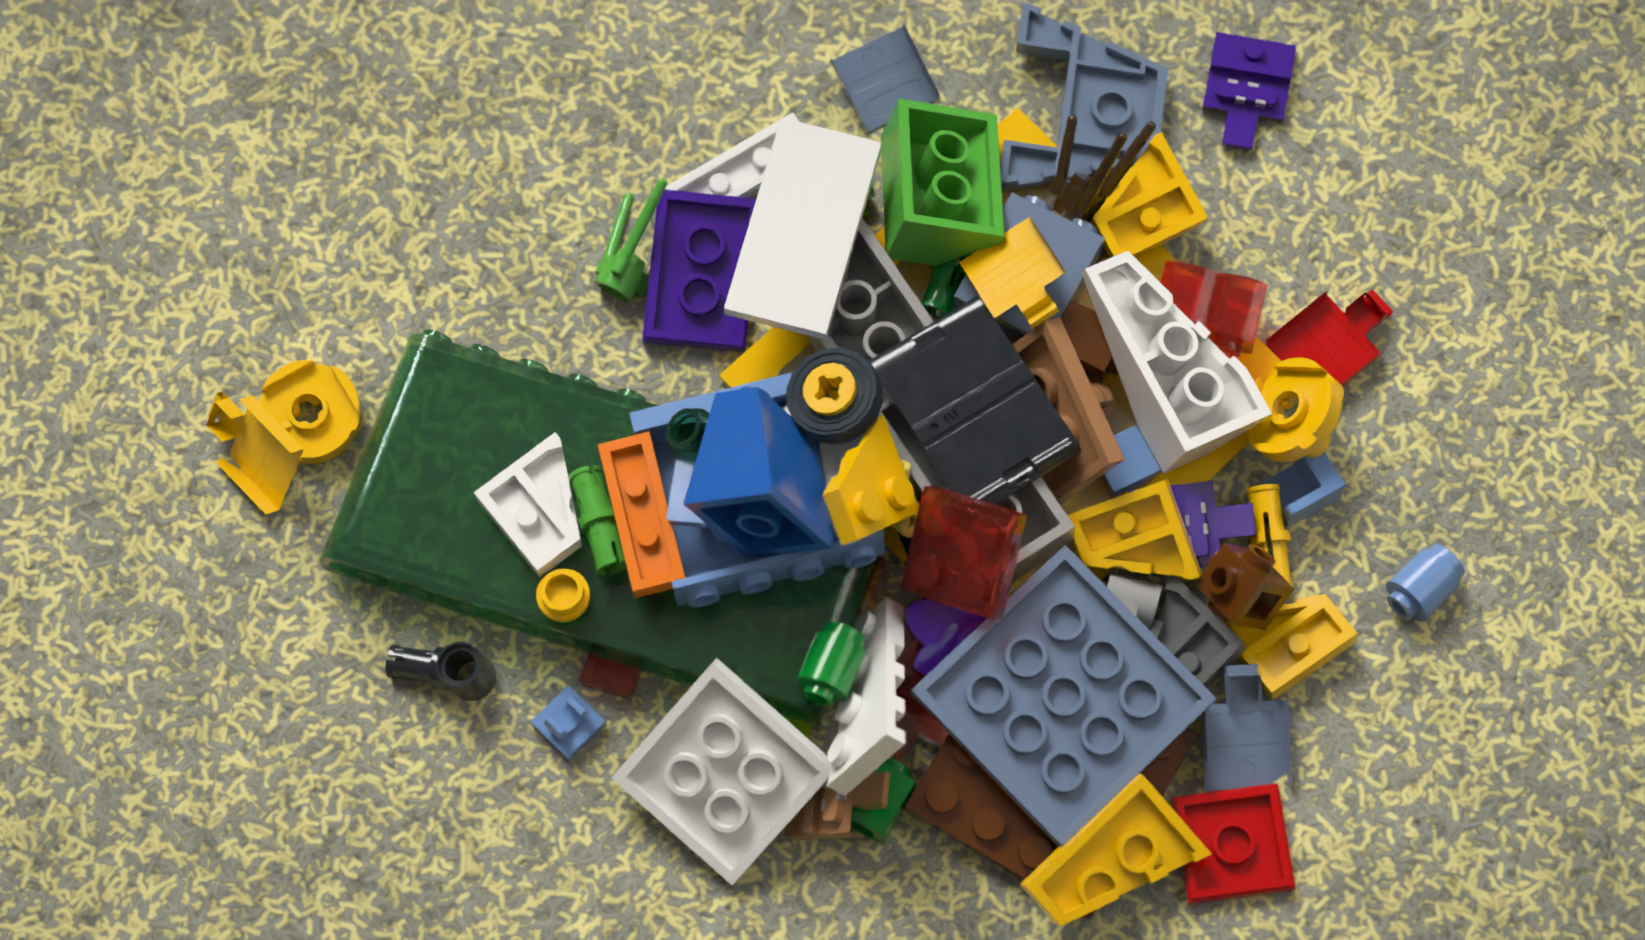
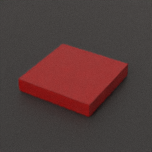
M1278 783L1171 798L1172 809L1212 853L1197 862H1189L1182 866L1188 905L1295 891L1296 886Z

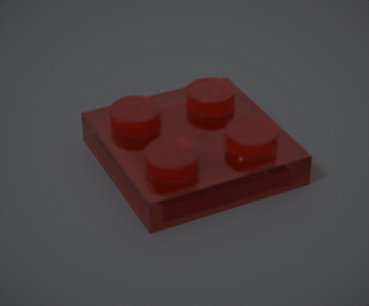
M924 486L900 589L991 620L1003 619L1027 515L938 486Z

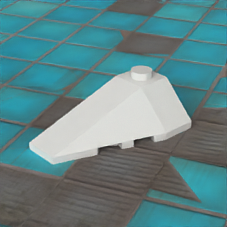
M1129 251L1085 268L1082 271L1083 279L1138 427L1164 474L1210 454L1264 421L1272 414L1247 368L1235 356L1229 359L1208 338L1211 332L1200 321L1194 324L1173 303V295Z

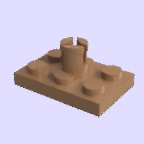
M1058 317L1044 320L1014 343L1013 347L1075 437L1082 451L1041 477L1060 504L1067 501L1125 459L1108 424V420L1113 414L1114 406H1100L1099 404L1114 400L1112 392L1101 381L1089 382L1062 320Z

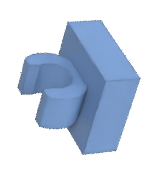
M569 685L530 721L532 726L568 762L607 725L606 721Z

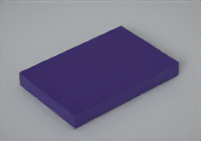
M664 190L656 208L642 343L745 352L748 320L725 315L724 306L756 199Z

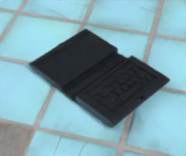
M978 295L869 360L882 382L884 391L908 427H911L925 448L927 457L969 520L1082 452L1075 437ZM1026 476L1028 477V479L1021 482L1020 484L1017 483L1022 478Z

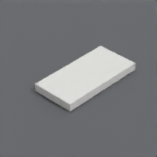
M781 117L724 306L725 315L827 340L882 151V142Z

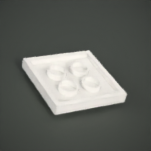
M716 658L611 779L726 881L733 885L826 782L829 777L831 763L827 761V755Z

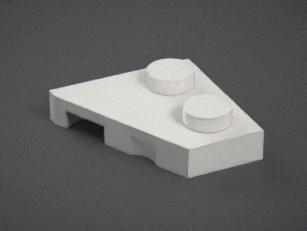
M556 432L474 492L476 501L539 578L582 547L561 439Z

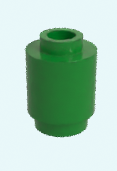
M827 622L823 631L816 632L797 677V682L804 688L803 695L807 699L828 707L833 706L834 701L844 702L847 700L866 655V651L863 649L866 641L865 636L856 629L838 622Z

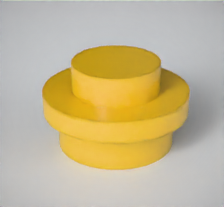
M557 569L549 572L541 579L537 587L536 599L541 612L547 618L557 622H568L577 619L586 611L590 602V589L585 578L578 572L571 569Z

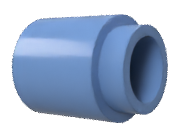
M1434 544L1430 549L1423 548L1386 583V589L1389 594L1387 602L1391 609L1401 618L1408 621L1412 618L1417 621H1425L1460 586L1459 579L1465 574L1464 567L1449 549L1440 544Z

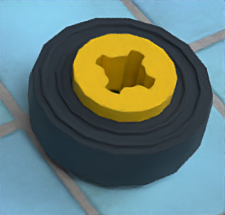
M840 347L821 349L806 357L793 371L786 388L787 408L795 424L811 439L827 444L850 442L865 434L867 429L877 420L883 405V386L873 365L859 353Z

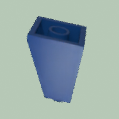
M744 386L739 390L715 393L683 505L745 558L832 548L834 534L831 516L822 495L826 489L819 442L806 435L795 424L792 416L775 403L765 390L759 387Z

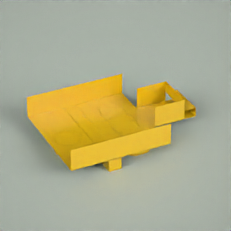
M1028 217L1005 232V237L1000 244L978 250L959 263L994 318L1017 304L1033 329L1044 320L1059 312L1044 286L1066 271L1031 217Z
M223 391L216 393L208 414L209 419L206 426L222 442L235 438L230 454L241 470L224 458L215 462L265 514L278 511L292 477L297 473V465L304 451V448L290 434L292 425L287 420L278 422L253 395L239 399L247 407L244 414Z

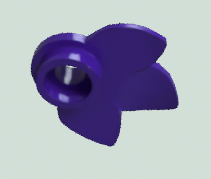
M953 574L948 583L944 600L924 598L906 607L905 618L908 629L924 645L915 657L913 668L925 676L988 618V597L983 589L970 578L960 574Z

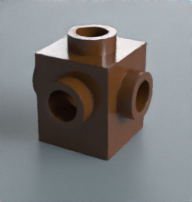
M1224 543L1220 550L1210 558L1206 570L1195 584L1210 600L1208 607L1215 615L1235 625L1264 631L1294 590L1273 567L1276 563L1275 559L1264 549L1253 544H1249L1246 548Z

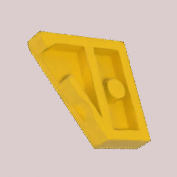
M1160 132L1154 135L1147 148L1135 164L1130 167L1117 188L1094 215L1091 224L1099 231L1100 236L1105 237L1104 249L1109 258L1129 251L1136 258L1205 224L1208 216L1165 137Z

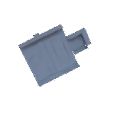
M905 24L880 38L830 60L843 86V92L846 98L850 100L866 133L887 124L898 98L931 103L940 97Z
M1257 664L1224 666L1226 703L1212 704L1201 714L1202 747L1199 748L1200 758H1203L1205 791L1272 784L1286 772L1288 785L1293 786L1288 700L1262 701L1261 675H1258Z

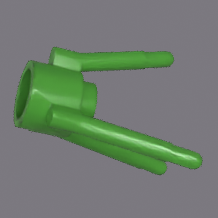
M660 178L657 181L624 248L618 250L634 199L632 193L624 195L604 256L595 270L598 274L594 282L596 286L611 295L615 294V297L624 302H630L635 293L642 297H645L647 294L650 270L644 274L642 270L646 263L633 253L667 186V181L664 178Z

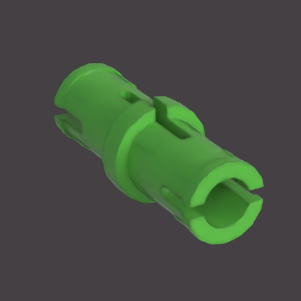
M593 465L591 467L592 474H590L589 466H584L571 472L568 477L581 514L577 522L581 533L587 534L597 574L605 576L607 574L606 567H608L610 575L627 569L613 507L605 486L601 466Z

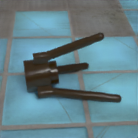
M1070 115L1067 119L1065 134L1063 135L1056 176L1048 190L1057 195L1052 207L1053 210L1072 221L1074 218H1079L1091 223L1095 213L1103 205L1109 193L1156 129L1154 122L1150 121L1145 125L1109 175V171L1127 141L1125 133L1117 135L1092 178L1075 172L1072 179L1069 180L1067 175L1077 126V117Z

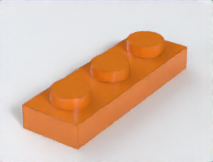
M650 432L598 444L635 598L673 589L672 581L686 578L674 527L666 517L668 502Z

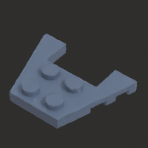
M1023 3L1016 53L1067 60L1068 66L1057 147L1004 140L1000 163L1002 191L1052 184L1056 176L1067 119L1070 115L1077 117V126L1067 175L1069 180L1072 179L1075 172L1092 178L1117 135L1125 133L1127 141L1109 171V175L1145 125L1150 121L1156 124V129L1146 141L1147 143L1125 171L1127 173L1147 148L1154 135L1161 132L1168 68L1111 41L1106 45L1081 33V27L1066 20L1063 23L1057 22L1041 14V8Z

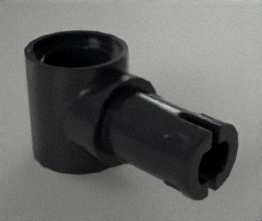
M464 641L453 642L446 647H437L434 651L406 648L399 645L390 646L388 651L389 657H395L394 661L386 660L385 665L386 675L391 679L401 678L429 682L432 688L453 691L458 697L467 701H477L486 697L493 690L496 683V671L493 664L472 644ZM469 662H475L473 674L463 681H457V674L461 667Z

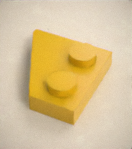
M884 415L879 416L867 429L858 447L847 450L840 463L838 475L831 478L822 494L841 545L860 540L920 512L914 497L913 486L907 478Z
M1168 479L1067 515L1075 526L1074 540L1082 562L1086 566L1107 569L1119 568L1145 574H1165L1191 580L1202 575Z
M1326 594L1300 598L1291 604L1284 603L1265 631L1235 625L1221 619L1248 646L1238 659L1243 665L1257 664L1258 675H1261V688L1271 700H1274L1358 642V633Z

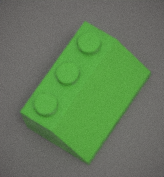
M898 98L881 135L885 252L890 259L937 266L978 250L1000 244L1005 236L997 115Z

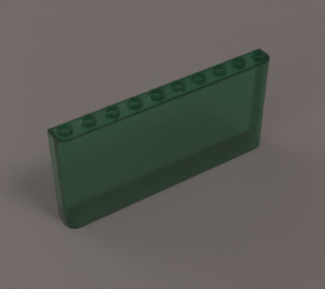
M424 329L422 334L413 333L409 336L319 558L323 570L690 686L697 681L717 658L778 713L820 726L827 706L814 703L803 695L804 688L797 682L798 674L816 632L823 631L827 622H838L854 628L880 555L876 556L877 558L874 562L858 568H848L845 564L825 568L822 575L806 581H795L793 577L774 581L770 588L759 593L743 594L741 590L720 595L718 601L707 606L690 607L688 603L677 606L673 589L635 598L627 569L610 575L609 568L606 567L607 574L605 576L598 575L587 534L581 533L579 529L582 547L539 578L476 501L474 492L556 432L561 439L568 477L571 472L578 468L589 466L590 474H592L591 467L593 465L601 466L605 486L610 498L598 444L633 436L634 432L629 413L659 405L647 402L644 396L629 389L619 388L614 392L597 387L598 385L595 381L580 374L571 373L568 377L551 373L546 366L531 359H520L519 362L502 358L497 351L485 345L472 344L469 348L453 343L447 335L436 330ZM570 483L576 517L578 520L580 519L581 514L579 511L578 503L573 491L572 484ZM891 525L884 528V544ZM557 569H571L578 572L585 578L590 589V602L586 611L577 619L568 622H557L547 618L541 612L536 599V591L541 579L549 572Z

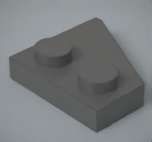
M1171 576L1165 587L1168 592L1158 620L1154 619L1150 631L1208 688L1224 672V666H1230L1248 646L1177 576Z

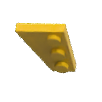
M1138 774L1063 847L1059 846L1020 885L1055 925L1063 926L1119 899V896L1145 883H1153L1169 875V872L1189 862H1197L1212 853L1144 775Z

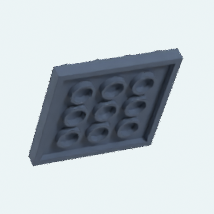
M1066 545L910 692L912 697L1058 847H1063L1217 699Z

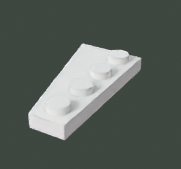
M885 597L870 612L863 611L852 627L865 636L866 641L863 649L866 651V655L847 700L840 702L835 713V719L839 721L837 735L827 755V761L831 763L827 787L844 796L905 744V731L896 727V720L899 721L905 715V700L896 696L897 688L905 680L904 666L896 662L904 649V606L888 597Z

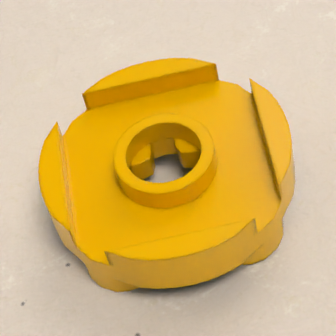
M1307 358L1283 360L1273 366L1278 370L1277 372L1271 374L1265 381L1260 377L1255 381L1272 414L1245 433L1249 437V443L1270 460L1291 462L1305 456L1316 458L1327 450L1330 444V435L1340 418L1344 397L1343 386L1313 360ZM1298 400L1299 406L1296 412L1291 417L1286 418L1283 415L1285 409L1293 408Z
M313 360L295 361L276 370L266 380L262 388L263 394L259 399L262 406L278 422L287 420L292 425L290 434L304 448L298 465L319 464L337 457L350 446L354 437L361 429L362 407L352 381L339 368L332 365L329 367L324 364H315ZM308 401L313 407L319 404L323 406V410L318 413V419L315 422H298L295 419L301 414L299 405L303 402Z

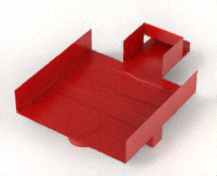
M1373 289L1368 293H1363L1347 306L1345 313L1327 295L1328 290L1325 291L1266 340L1265 346L1281 361L1290 358H1307L1315 361L1344 388L1352 379L1384 353V350L1380 352L1366 335L1392 315L1393 310Z

